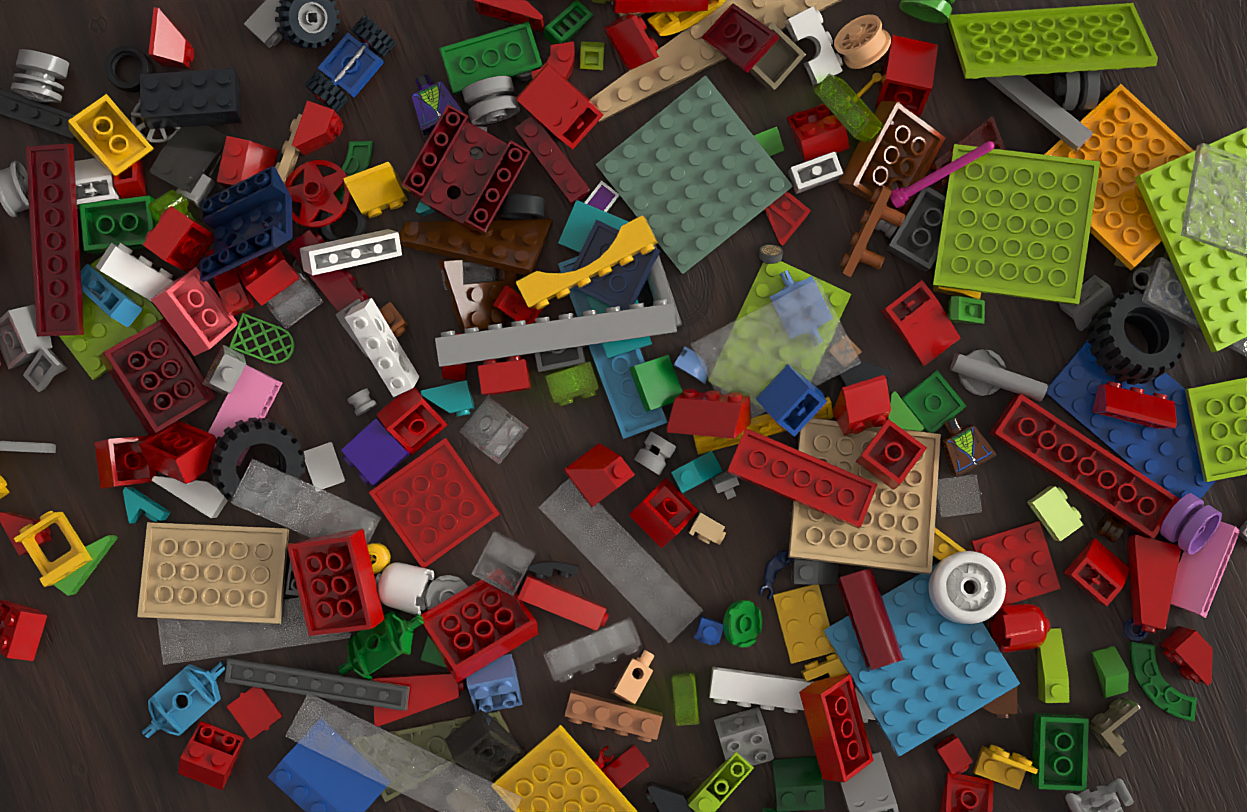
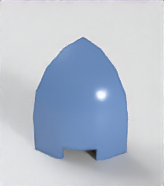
M685 346L673 366L701 383L706 384L708 367L704 359Z

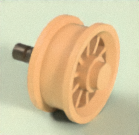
M864 15L852 20L839 31L834 40V47L838 53L844 54L843 60L847 67L860 69L872 65L876 72L883 69L884 66L879 59L886 53L891 44L889 33L882 29V22L876 15Z

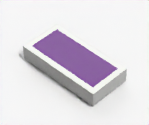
M601 181L585 201V204L608 212L620 195Z

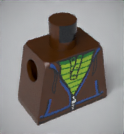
M957 417L944 422L949 435L941 438L940 442L952 475L958 477L997 456L974 425L967 424L962 427Z

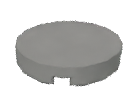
M981 349L966 355L1006 369L1001 357L991 350ZM958 373L960 382L965 390L974 395H989L1000 389L999 387Z
M445 575L438 577L426 589L424 597L425 608L427 611L468 586L462 579L456 576Z

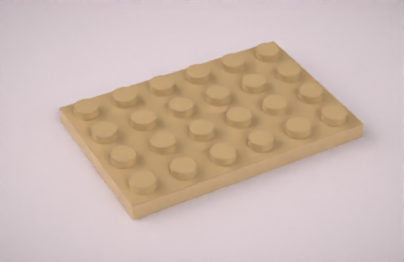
M147 522L137 617L281 624L289 529Z

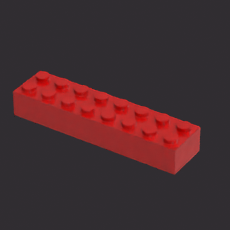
M1022 394L1013 396L989 433L1119 521L1124 522L1125 525L1143 537L1155 539L1167 514L1180 500Z

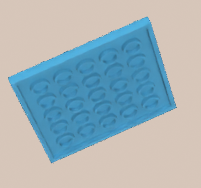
M919 574L882 596L904 658L903 661L868 672L849 616L823 630L847 673L851 674L853 683L898 757L1020 684L982 622L975 624L955 623L943 617L935 609L928 589L931 574Z

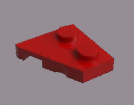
M788 191L764 209L782 246L811 212L809 208Z

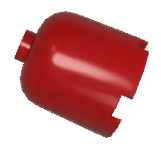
M1001 605L994 614V620H989L990 635L994 642L998 643L1000 653L1035 649L1045 642L1047 632L1050 631V621L1036 605Z

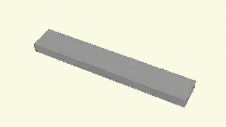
M1020 75L985 77L1075 151L1092 136L1093 132L1025 77Z

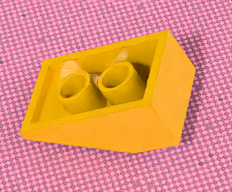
M107 94L68 120L69 131L115 177L153 150V147Z
M389 162L343 178L364 217H376L382 214L381 210L389 207L391 210L397 209L404 205L403 202L408 201L404 188L401 186L402 183L399 175Z

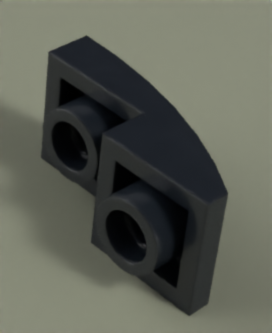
M545 561L531 564L528 570L533 572L532 576L543 580L546 579V576L551 577L554 569L558 570V575L571 578V575H577L579 565L559 561Z

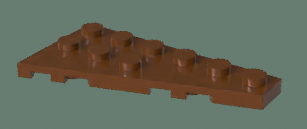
M552 219L492 220L485 233L461 226L454 221L405 222L399 233L400 245L528 276L536 264L553 226Z

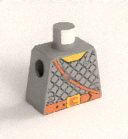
M222 344L202 384L223 395L230 394L246 365L244 355Z

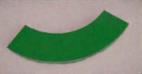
M373 141L349 142L348 154L341 168L347 177L369 169L373 154ZM344 184L334 194L339 201L344 199Z
M1130 641L1131 667L1135 679L1144 694L1165 712L1185 720L1195 721L1197 698L1178 692L1164 680L1157 665L1155 645Z

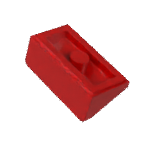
M634 744L601 771L619 790L649 766V762Z

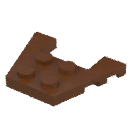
M462 260L439 261L440 269L444 270L446 287L450 289L453 298L452 306L460 330L475 327L485 329L489 325L495 324L505 326L507 315L493 304L505 286L514 290L518 273L499 269V280L463 284Z

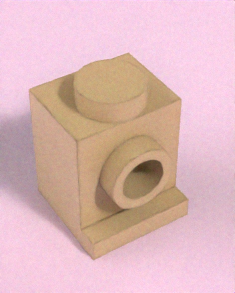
M700 512L688 531L691 535H694L695 532L699 533L697 538L707 544L713 541L720 545L726 535V532L723 531L725 526Z

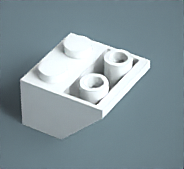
M96 158L74 161L77 209H80L79 204L121 199L114 186L113 174Z

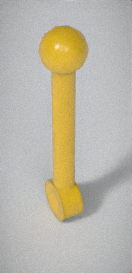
M874 73L872 79L851 101H846V109H852L854 103L874 83L881 80L882 76L880 73Z

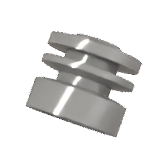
M19 50L16 67L26 71V73L14 74L13 79L20 83H12L10 90L33 101L61 103L62 96L56 92H63L64 86L54 82V79H66L69 62L38 51Z

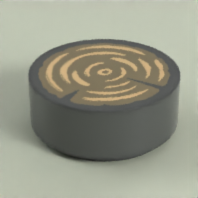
M766 244L760 247L759 258L761 261L775 264L782 260L783 249L774 244Z

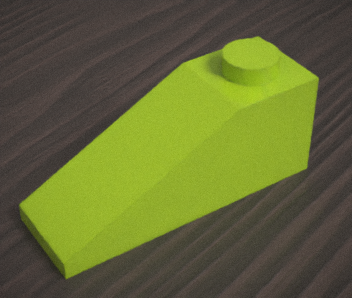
M1050 628L1045 642L1037 648L1038 699L1045 703H1069V677L1061 628Z

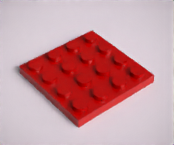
M447 438L441 440L369 492L422 568H426L500 515Z

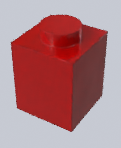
M954 734L933 746L948 771L952 774L963 773L969 768L968 765L973 762L958 737Z

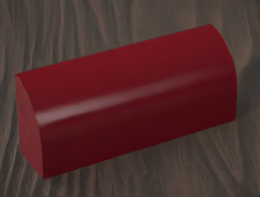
M862 570L836 580L867 671L903 661L904 658L873 570Z

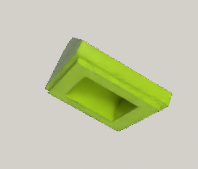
M581 42L580 69L603 70L605 43Z

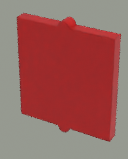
M252 687L246 693H240V697L227 706L250 740L263 730H269V726L283 716L265 690L258 687Z

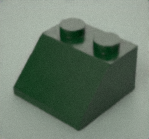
M817 756L772 760L774 805L777 812L825 809L823 780Z

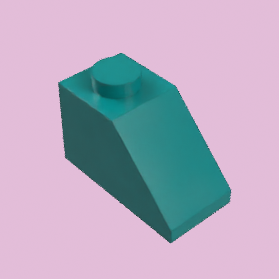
M467 380L421 391L423 397L451 414L456 413V417L469 415L470 410L475 409L469 381Z
M710 451L677 468L671 474L681 493H684L722 472V469L714 453Z

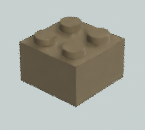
M773 22L766 23L765 26L777 33L780 39L749 71L768 91L775 90L806 55Z

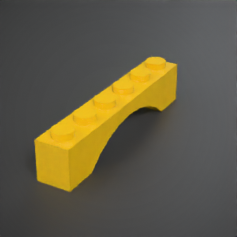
M642 215L621 226L616 239L609 249L588 266L566 273L535 271L516 281V284L528 307H536L539 310L550 304L548 300L554 297L560 299L570 294L569 289L575 286L581 288L591 283L590 278L599 275V277L607 275L613 271L611 267L619 263L621 266L634 260L632 256L640 252L642 255L655 249L653 245L658 242L646 218Z

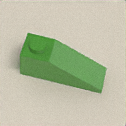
M108 535L86 546L85 548L93 560L55 583L54 586L68 596L76 594L118 537L116 535Z

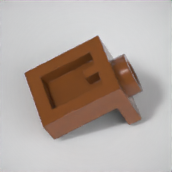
M391 302L379 310L396 338L406 331L405 327L408 323Z

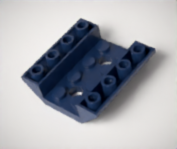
M271 166L202 201L201 221L214 228V254L200 260V281L205 282L279 247L293 238L292 197L275 167Z

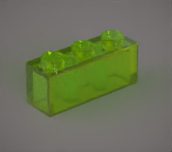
M829 73L814 90L854 138L868 143L884 126L842 78Z

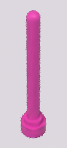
M991 141L984 143L907 188H895L890 195L892 203L896 208L907 204L910 196L992 151L994 143Z

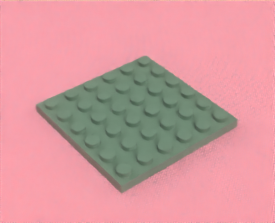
M706 75L596 164L637 217L643 215L646 218L658 244L682 274L687 272L793 187Z

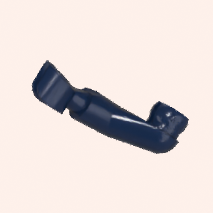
M780 551L766 564L763 578L765 580L764 586L758 589L759 595H762L763 590L767 588L769 590L767 599L772 598L773 589L771 587L772 583L775 582L776 574L792 562L793 558L788 557V551Z

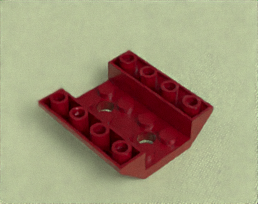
M448 104L401 186L421 203L461 226L485 233L531 152L511 140L507 144L468 122V115ZM473 148L480 149L483 153L482 158L473 159L470 156V150ZM449 188H457L460 192V197L457 199L449 198L447 190Z

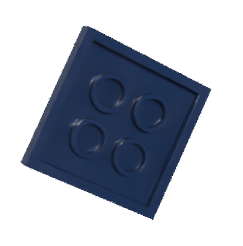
M596 220L572 271L586 267L599 259L612 245L619 230ZM655 248L644 255L640 252L632 256L634 260L623 266L619 263L611 267L613 271L602 277L596 275L590 278L591 283L581 288L575 286L573 288L612 307L620 306V311L629 310V305L636 303L660 250Z

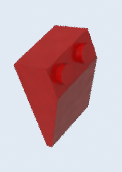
M473 0L478 14L516 25L529 21L531 29L544 32L543 15L526 0Z
M170 206L169 209L161 214L160 221L156 227L147 233L143 246L164 261L185 272H189L196 267L214 242V234L176 208Z
M947 772L939 812H992L994 780Z

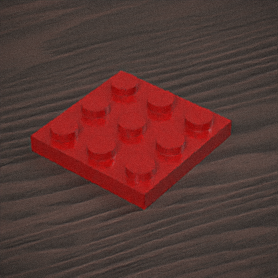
M1040 521L971 541L973 551L991 558L1003 573L1006 593L1002 605H1009L1061 589Z

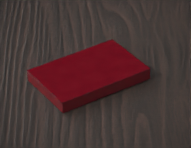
M734 3L701 37L705 43L746 73L780 39L777 33Z

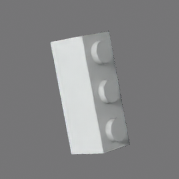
M111 243L96 265L101 272L150 301L162 289L174 282L171 279L173 275L163 268L157 271L151 267L153 263L143 256H140L139 259L131 255L133 250L122 243L118 246Z

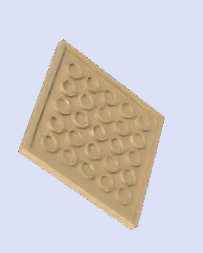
M811 418L799 431L798 450L878 485L862 526L859 529L793 501L788 557L931 574L941 434L904 430L926 446L927 449L903 482L895 490H892L855 462L881 427H871L859 434L852 433L844 436L837 421Z

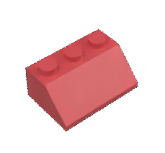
M197 267L191 269L151 298L194 356L211 349L239 324L232 315L227 313L223 302L207 281H200V271Z

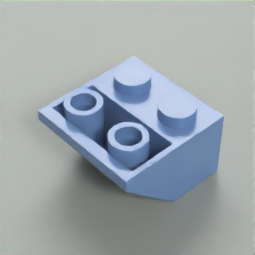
M512 654L501 656L466 677L467 687L476 714L523 705Z

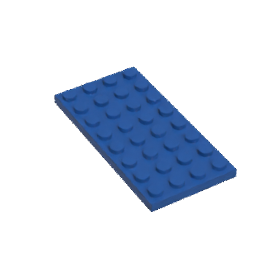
M1087 339L1050 382L1045 395L1126 464L1179 499L1189 493L1201 499L1215 481L1204 482L1185 388L1167 373L1145 384L1131 385L1127 384V380L1123 383L1117 381L1115 376L1112 375L1110 377L1104 372L1105 369L1102 366L1099 367L1095 362L1097 359L1095 355H1091V344H1088ZM1111 381L1120 383L1123 389L1129 390L1130 387L1143 389L1144 394L1152 396L1153 393L1167 395V400L1175 402L1176 429L1159 430L1092 413L1098 385Z

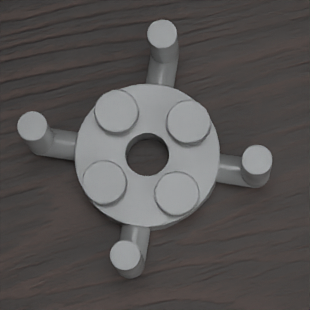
M1120 778L1115 779L1108 786H1097L1098 791L1090 793L1089 789L1078 795L1068 793L1065 796L1071 812H1124L1116 795L1117 791L1125 806H1130L1134 803L1123 780Z

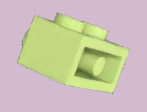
M1048 486L1027 503L1055 541H1062L1083 525L1080 521L1082 517L1075 507L1069 506L1066 501L1068 497L1060 487Z

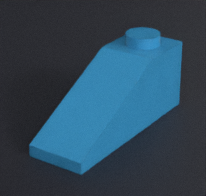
M88 263L81 270L82 291L111 318L129 327L143 309Z

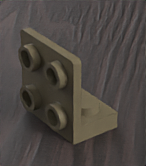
M1126 698L1114 700L1109 705L1110 709L1104 714L1099 713L1093 717L1092 723L1089 725V730L1104 749L1119 757L1127 750L1122 745L1124 743L1122 737L1113 730L1141 708L1138 703Z

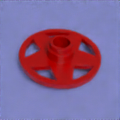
M326 160L309 161L296 168L285 183L292 201L301 204L300 217L298 218L292 211V219L298 224L309 228L324 227L339 219L347 209L351 199V193L343 179L347 177L346 173L338 165ZM317 166L329 167L337 172L323 177ZM304 171V183L291 187L294 180ZM344 184L345 195L341 205L334 194ZM321 210L332 214L331 217L322 221L313 222Z

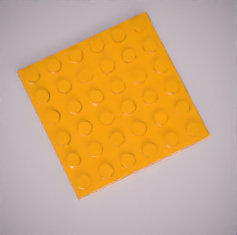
M1120 84L1080 121L1093 134L1077 151L1072 149L1063 140H1060L1044 155L1100 161L1090 232L1122 263L1132 270L1162 241L1134 177L1191 153L1194 150Z

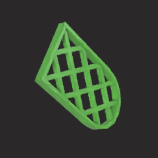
M243 313L229 348L263 360L266 363L279 364L284 363L291 357L295 344L291 334L280 326ZM247 317L257 322L250 324ZM245 320L247 326L241 328L242 323ZM262 323L272 326V328L265 330ZM259 324L262 332L254 335L251 327ZM249 329L252 337L244 340L241 332ZM278 329L284 331L287 334L280 336ZM275 330L278 338L270 341L267 333ZM239 335L241 341L234 344L237 336ZM264 335L267 342L259 346L256 338ZM289 336L291 344L285 347L282 339ZM253 339L256 347L248 350L246 342ZM280 341L282 348L274 351L272 343ZM243 344L245 351L235 347ZM269 345L272 353L264 356L261 348ZM291 348V351H290V353L288 354V352H287L286 349ZM258 350L261 357L251 354V352ZM284 351L286 357L279 361L276 354ZM273 356L275 361H270L266 358Z

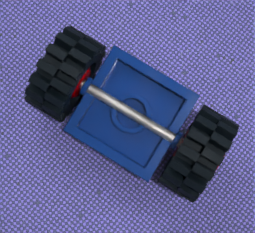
M364 15L351 29L362 43L347 33L318 67L331 80H328L324 75L316 71L305 83V87L330 109L335 110L336 113L349 100L347 95L338 87L340 86L354 98L384 63L377 55L384 58L396 44L383 29Z

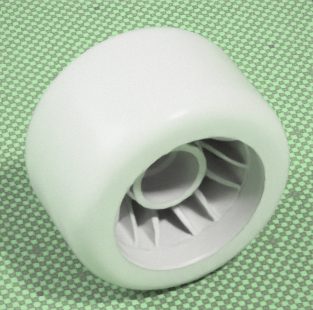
M962 551L945 557L935 566L929 579L928 589L933 606L943 617L959 624H975L989 619L999 610L1005 598L1006 584L1001 569L991 558L974 551ZM967 580L971 581L975 586L972 594H968L964 590V583Z

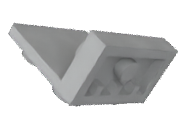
M759 707L714 720L725 760L735 752L739 753L752 766L774 759Z

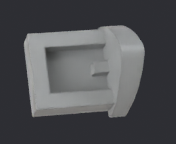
M202 174L191 193L178 188L175 194L201 208L202 201L207 198L215 183L211 178Z

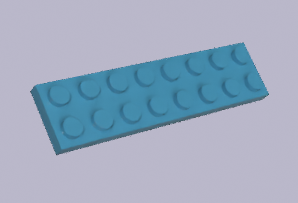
M578 256L558 263L561 273L571 272ZM575 288L569 289V295L577 317H582V312L591 311L586 293ZM602 343L588 345L623 439L667 423L662 407L648 412L645 411L629 369L635 365L645 363L640 348L607 359Z

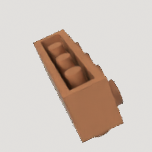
M571 689L565 716L569 717L570 722L582 724L583 721L592 723L591 726L600 730H605L606 727L615 729V733L623 736H628L629 733L636 734L638 739L651 742V739L657 740L663 718L662 712Z

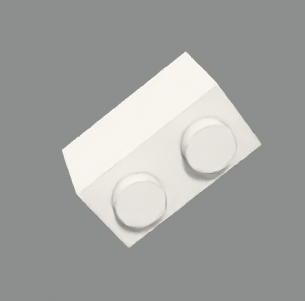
M832 152L793 166L788 171L795 193L798 194L837 180L842 176L843 172L836 153Z

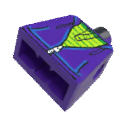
M427 74L415 80L420 91L412 94V99L420 128L424 135L433 131L448 104L462 112L442 81L432 84Z

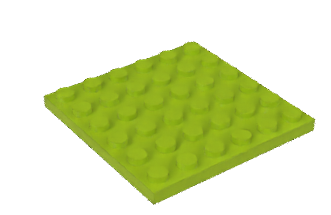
M954 144L952 162L977 147ZM993 149L949 175L933 286L1079 305L1100 161Z

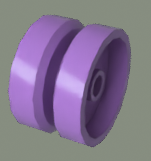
M1189 493L1172 507L1162 523L1160 533L1173 543L1178 541V547L1192 555L1202 549L1213 536L1220 524L1222 513L1210 505L1204 506L1203 500Z

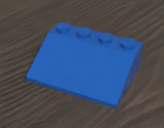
M322 718L268 776L272 782L305 812H366L391 783L385 775Z

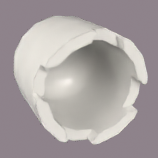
M398 562L389 564L382 574H377L375 579L380 601L388 607L413 615H421L420 610L425 611L426 609L424 602L425 592L428 588L429 580L434 581V571Z

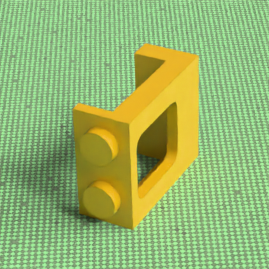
M49 511L40 517V522L34 526L29 524L19 530L21 534L14 538L16 542L23 543L43 575L40 581L44 587L54 585L93 560L63 512ZM56 523L70 543L71 550L54 562H49L36 542L35 535L51 524Z

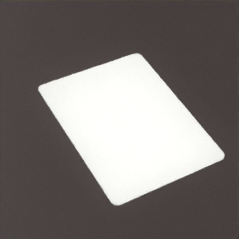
M332 442L304 451L305 463L315 491L345 481Z

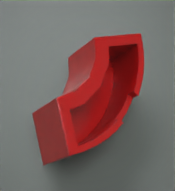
M574 41L551 45L550 56L547 62L540 69L531 72L532 79L548 63L568 80L575 63Z

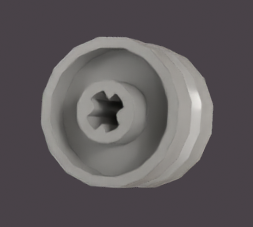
M497 76L483 79L470 84L462 90L466 105L472 106L468 110L472 124H492L508 119L520 112V107L516 100L517 97L510 96L515 91L511 77Z

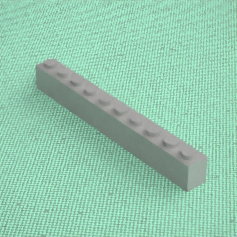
M667 300L653 301L654 306L644 307V303L629 305L630 309L620 311V306L606 308V313L597 314L596 310L582 312V317L573 318V313L558 315L559 320L550 321L549 317L535 319L534 324L527 325L525 320L511 322L512 327L502 328V324L489 325L488 330L480 332L478 327L464 329L465 334L455 335V331L442 332L441 337L435 338L439 367L675 333L677 329L673 303L668 304Z

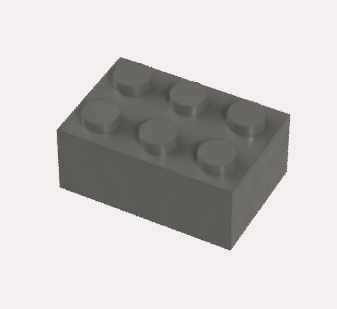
M930 187L919 191L907 210L902 225L897 227L885 250L924 273L930 270L938 255L946 197Z

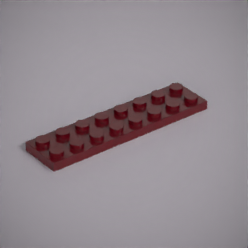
M73 144L26 146L37 336L84 335Z

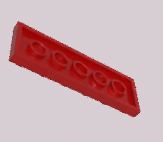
M747 428L741 436L727 470V473L858 529L862 526L878 485Z

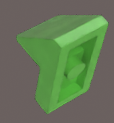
M952 296L951 300L948 301V318L951 323L984 324V300Z

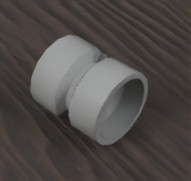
M650 432L644 442L646 447L639 450L634 460L660 475L666 465L665 459L671 457L676 446L657 434ZM655 448L660 449L658 456L652 453Z

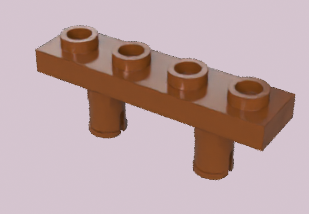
M881 184L879 189L875 188L870 198V202L873 203L869 211L865 210L860 219L862 226L859 232H854L850 240L852 247L849 253H844L839 265L842 266V273L849 277L852 276L857 264L860 262L878 270L881 268L885 257L866 249V245L877 222L882 219L900 227L904 221L905 214L887 206V201L892 193L889 187Z

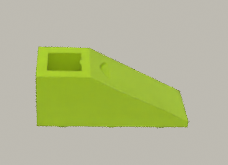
M735 752L687 799L688 806L695 812H715L754 767L739 753Z

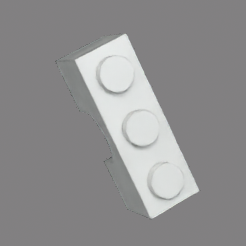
M813 6L784 21L793 42L802 38H808L816 46L815 56L810 61L804 63L813 85L843 71L841 68L843 65L842 59L838 53H834L831 46L833 44L832 37L828 31H824L821 24L823 23V18L819 10L815 11Z

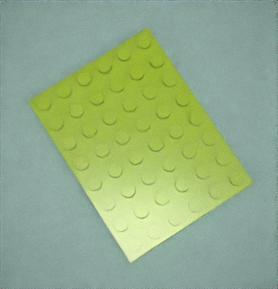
M1247 128L1134 177L1211 353L1217 352L1247 337Z

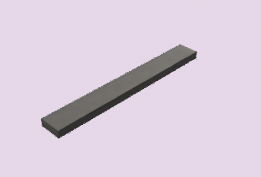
M236 658L227 659L224 680L227 683L401 711L407 710L410 686Z

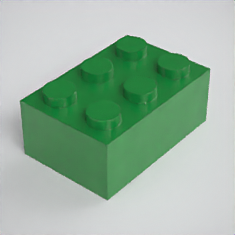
M151 196L79 204L84 251L91 254L105 253L111 243L116 246L122 243L131 250L144 249L146 247L143 246V243L146 241L147 233L154 229L160 221L158 200Z
M1034 713L1032 766L1038 770L1036 774L1032 773L1031 784L1038 789L1087 790L1088 718L1077 714Z

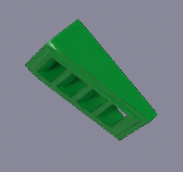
M576 0L545 27L543 35L552 45L567 43L593 18V14ZM574 10L583 17L581 20L573 13ZM569 17L575 25H572L566 18ZM561 24L568 30L567 32L560 26Z

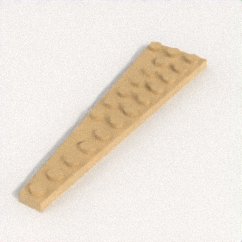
M726 0L708 17L687 28L658 49V58L629 70L592 97L590 100L604 114L599 123L727 59L705 43L701 37L733 3L765 25L766 23L773 22L783 31L787 29L785 20L813 6L815 11L819 10L820 12L842 0Z

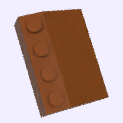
M881 101L838 183L870 202L875 188L879 189L881 184L889 187L891 190L897 187L907 188L926 176L946 137L900 103ZM916 193L910 196L907 204L900 208H896L889 197L887 206L905 214Z

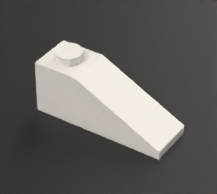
M154 476L152 479L153 482L210 518H217L228 501L213 481L195 480L185 484L171 477Z

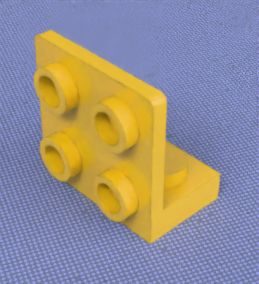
M990 744L989 748L982 745L973 773L1019 790L1025 772L1029 771L1036 774L1038 769L1032 766V761L1026 759L1027 757L1014 752L1010 756V753L1004 751L1003 748Z

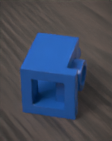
M700 616L694 638L705 644L716 645L720 642L723 622Z

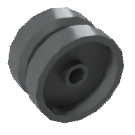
M1099 70L1054 73V101L1066 111H1072L1076 106L1079 110L1095 109L1100 95Z

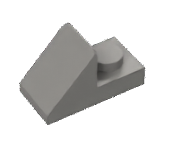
M42 347L23 376L40 392L46 389L55 375L65 371L67 367L51 350Z

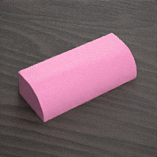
M245 365L234 389L227 395L208 433L215 435L216 439L218 436L222 438L225 434L224 430L228 426L230 428L236 426L235 422L242 420L246 422L249 418L254 417L262 420V418L266 417L283 383ZM250 447L240 454L236 463L237 466L241 465Z
M1220 521L1215 533L1202 549L1192 555L1185 551L1183 552L1178 564L1170 604L1206 618L1240 533L1236 526Z

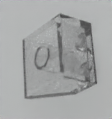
M488 395L459 432L484 454L500 464L519 439L522 438L528 427Z

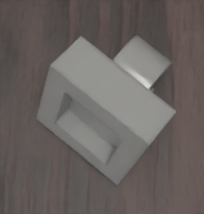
M725 471L711 478L717 493L724 492L727 500L736 496L733 487L740 485L736 476Z

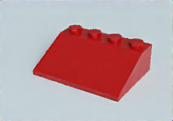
M363 528L341 531L287 544L309 636L373 629L385 620Z
M500 569L421 614L424 621L422 625L457 683L538 635L537 621L523 601L518 599V594Z

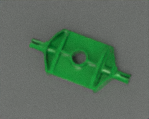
M390 611L384 615L385 620L373 629L361 630L353 635L347 644L348 661L338 667L339 673L345 675L353 669L362 677L371 680L372 676H369L371 673L402 653L410 655L413 630L424 623L422 616L417 615L410 621H406L398 613ZM378 638V645L373 649L375 639Z

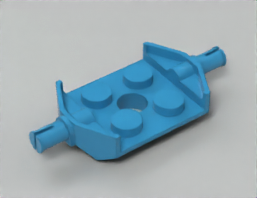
M220 661L211 671L191 664L180 671L148 700V709L152 721L149 726L142 730L143 735L146 734L145 737L150 738L160 729L177 736L183 734L187 728L221 700L216 679L226 670V666H223L224 663ZM179 695H185L188 698V705L186 707H180L177 704V697Z

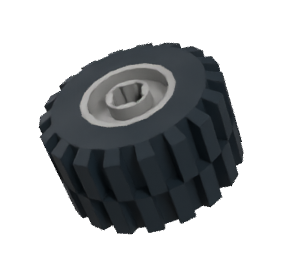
M280 0L281 6L276 7L275 12L279 13V17H275V22L280 23V26L277 27L278 32H283L282 38L290 40L289 44L298 46V48L322 47L326 45V42H331L333 39L332 34H337L339 30L335 26L340 25V19L336 18V15L340 14L339 9H334V5H336L334 0Z

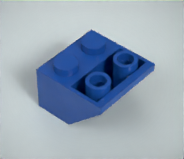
M789 364L756 397V400L770 416L794 437L827 402L823 392Z

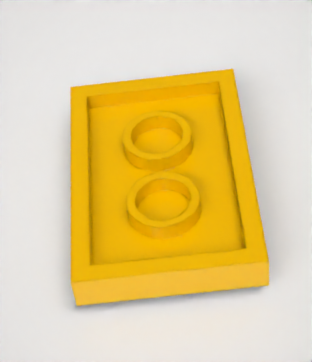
M807 585L773 594L791 664L835 652L823 632L830 625L819 585Z

